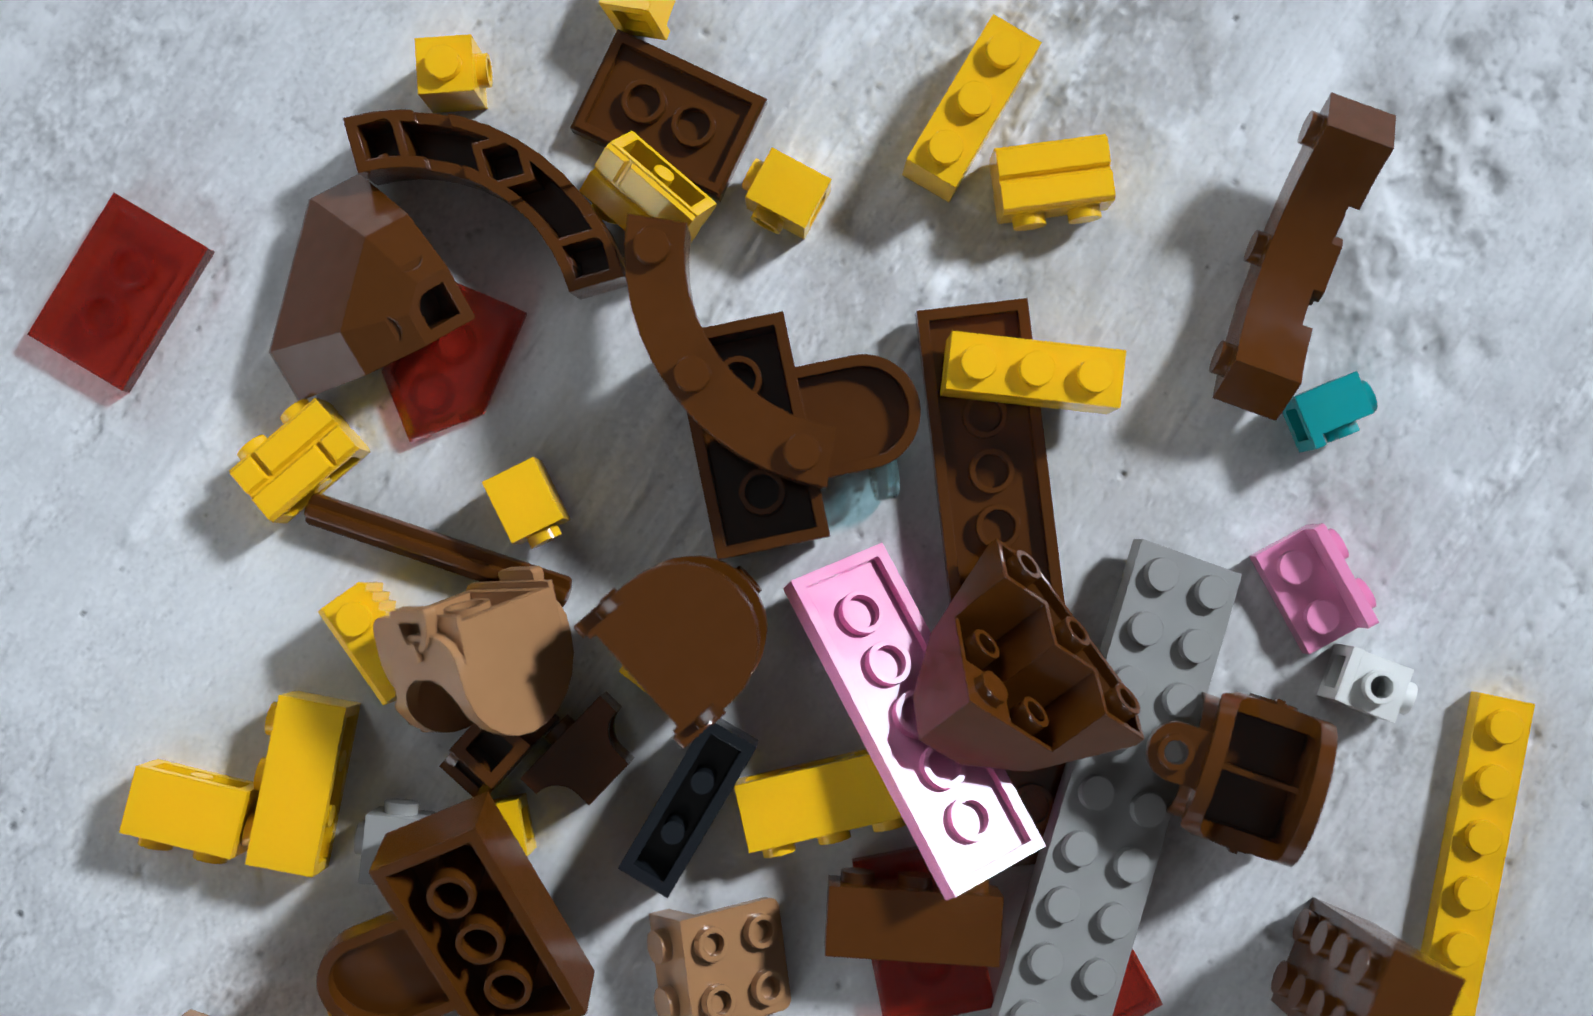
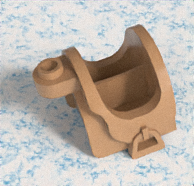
M541 566L509 567L498 572L500 581L474 582L467 585L465 592L428 606H404L391 611L390 616H382L374 621L373 633L381 665L396 692L397 701L395 709L408 721L409 725L420 729L421 732L449 733L466 729L475 723L479 728L496 735L520 736L536 731L555 715L569 688L573 672L574 650L567 615L556 600L552 579L544 580V572Z

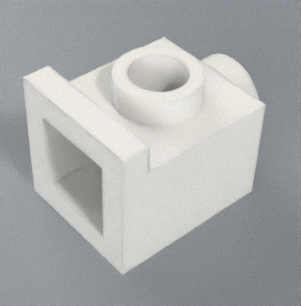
M1335 643L1317 696L1372 717L1395 723L1398 713L1406 715L1413 707L1418 688L1415 683L1410 682L1414 672L1413 669L1366 652L1361 648ZM1381 676V682L1374 696L1371 691V683L1376 677Z

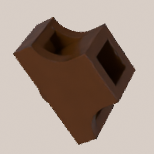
M606 691L576 721L567 714L544 738L551 747L520 779L535 794L550 786L567 787L590 805L635 758L622 746L615 734V719L622 706Z
M555 714L536 731L520 736L496 735L479 728L473 723L449 749L451 753L439 767L472 797L487 791L491 795L560 717Z

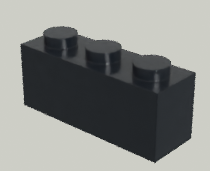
M722 718L712 726L709 725L697 736L618 869L668 899L756 750L758 740Z

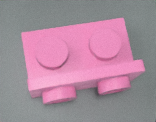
M1325 524L1305 525L1249 556L1302 653L1311 654L1357 628L1369 629L1379 623L1372 610L1376 607L1373 593L1362 579H1355L1345 561L1349 557V553L1344 541L1334 529H1328Z

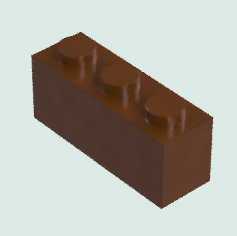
M858 867L842 868L840 876L828 875L824 936L825 956L1000 968L1004 897L997 886L989 885V878L958 896L945 900L937 883L932 882V875L929 873L901 871L898 872V879L875 878V871Z

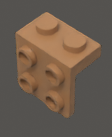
M761 897L695 915L672 909L649 913L651 931L647 935V948L656 968L658 988L654 993V1003L658 1016H767L788 1008L791 1002L780 909L775 899Z

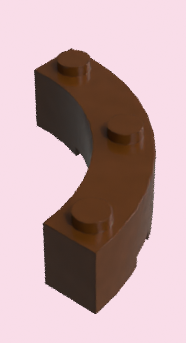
M1331 92L1320 113L1312 110L1306 117L1297 141L1302 147L1281 189L1264 231L1256 230L1247 246L1244 261L1251 265L1239 295L1226 340H1222L1217 346L1209 367V372L1217 375L1212 398L1277 421L1302 384L1307 350L1313 328L1302 325L1308 305L1311 306L1314 301L1319 302L1325 293L1342 249L1343 239L1336 237L1348 207L1360 210L1381 169L1394 150L1396 115Z
M398 109L374 111L343 118L358 174L377 186L397 181L422 179L458 183L484 191L503 200L522 213L532 223L551 249L563 273L568 291L581 300L627 287L624 257L610 230L594 207L561 171L541 154L518 139L489 125L452 114L446 116Z
M627 213L624 248L625 275L630 305L640 337L649 357L672 395L705 432L741 459L782 479L826 490L836 427L814 423L776 407L752 391L733 374L718 356L706 337L695 310L689 270L691 235L687 223Z

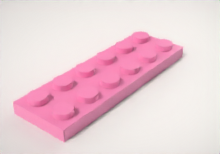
M883 543L791 580L783 590L944 899L949 900L1045 847L1044 841L1005 769L960 765L919 741L913 694L931 632Z

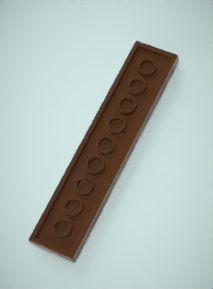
M1028 298L916 311V327L949 604L987 546L996 538L1016 552L1023 550L1035 560L1041 573L1065 604L1041 407L940 396L945 344L951 332L959 331L1033 340ZM1066 763L1030 772L1005 769L1042 840ZM1039 850L1009 867L1035 864Z

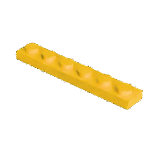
M1474 691L1470 693L1420 950L1425 955L1466 979L1451 1016H1475L1535 708V704Z

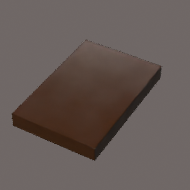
M617 29L570 128L573 133L604 148L612 140L633 131L704 193L721 202L764 113L767 99Z

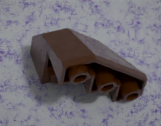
M357 174L308 200L269 354L299 401L366 376L429 345L476 317L447 265L411 217L369 180Z
M997 538L992 541L930 634L913 694L919 741L960 765L1030 772L1136 746L1145 740L1138 717L1140 713L1138 700L1123 684L1092 642L1086 629L1075 619L1041 573L1035 560L1025 551L1018 550L1016 552Z

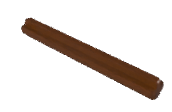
M321 493L311 496L304 511L305 521L309 525L479 582L500 581L498 572L509 567L537 566ZM542 567L544 580L552 579L556 600L564 607L572 590V579L567 575Z

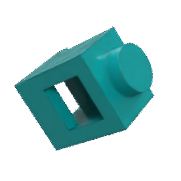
M1355 371L1294 395L1282 414L1298 452L1302 453L1327 445L1326 441L1329 443L1359 431L1360 428L1356 420L1375 413L1374 411L1377 410L1378 405L1371 386L1366 381H1361L1358 372Z

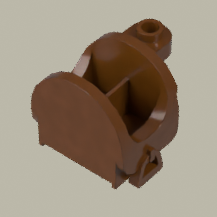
M703 555L671 558L641 572L619 590L613 588L600 600L601 603L573 626L582 638L588 636L592 639L597 636L674 722L676 727L673 730L675 735L672 739L682 750L709 725L712 726L725 715L726 711L724 709L745 688L750 677L760 664L768 632L767 616L764 604L759 596L762 589L753 577L740 565L734 568L724 561Z
M1237 691L1234 693H1224L1220 698L1202 692L1203 710L1199 728L1180 721H1168L1155 728L1147 741L1146 757L1151 769L1162 779L1180 785L1174 800L1167 806L1166 812L1182 817L1181 827L1192 835L1224 846L1231 853L1237 854L1241 852L1288 867L1294 866L1305 852L1313 836L1326 801L1337 753L1338 733L1336 726L1333 723L1298 712V708L1285 704L1286 701L1277 698L1272 700L1250 693V695H1246ZM1171 741H1181L1185 747L1183 758L1177 762L1168 761L1164 755L1166 745Z

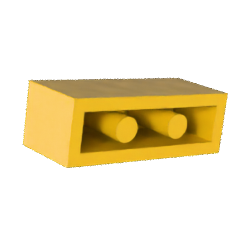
M992 14L908 155L902 175L949 203L1030 68L1042 42Z
M952 331L945 344L940 396L1109 414L1121 408L1127 350Z
M292 691L280 694L278 701L271 704L265 720V734L270 735L267 756L262 757L259 761L253 781L254 790L259 791L255 813L249 815L242 835V844L248 847L245 865L307 877H314L329 867L361 703L302 691Z
M866 748L741 777L734 785L749 853L762 851L764 858L779 857L796 851L795 843L817 838L819 845L842 842L851 838L850 830L872 825L873 832L890 831L906 825Z

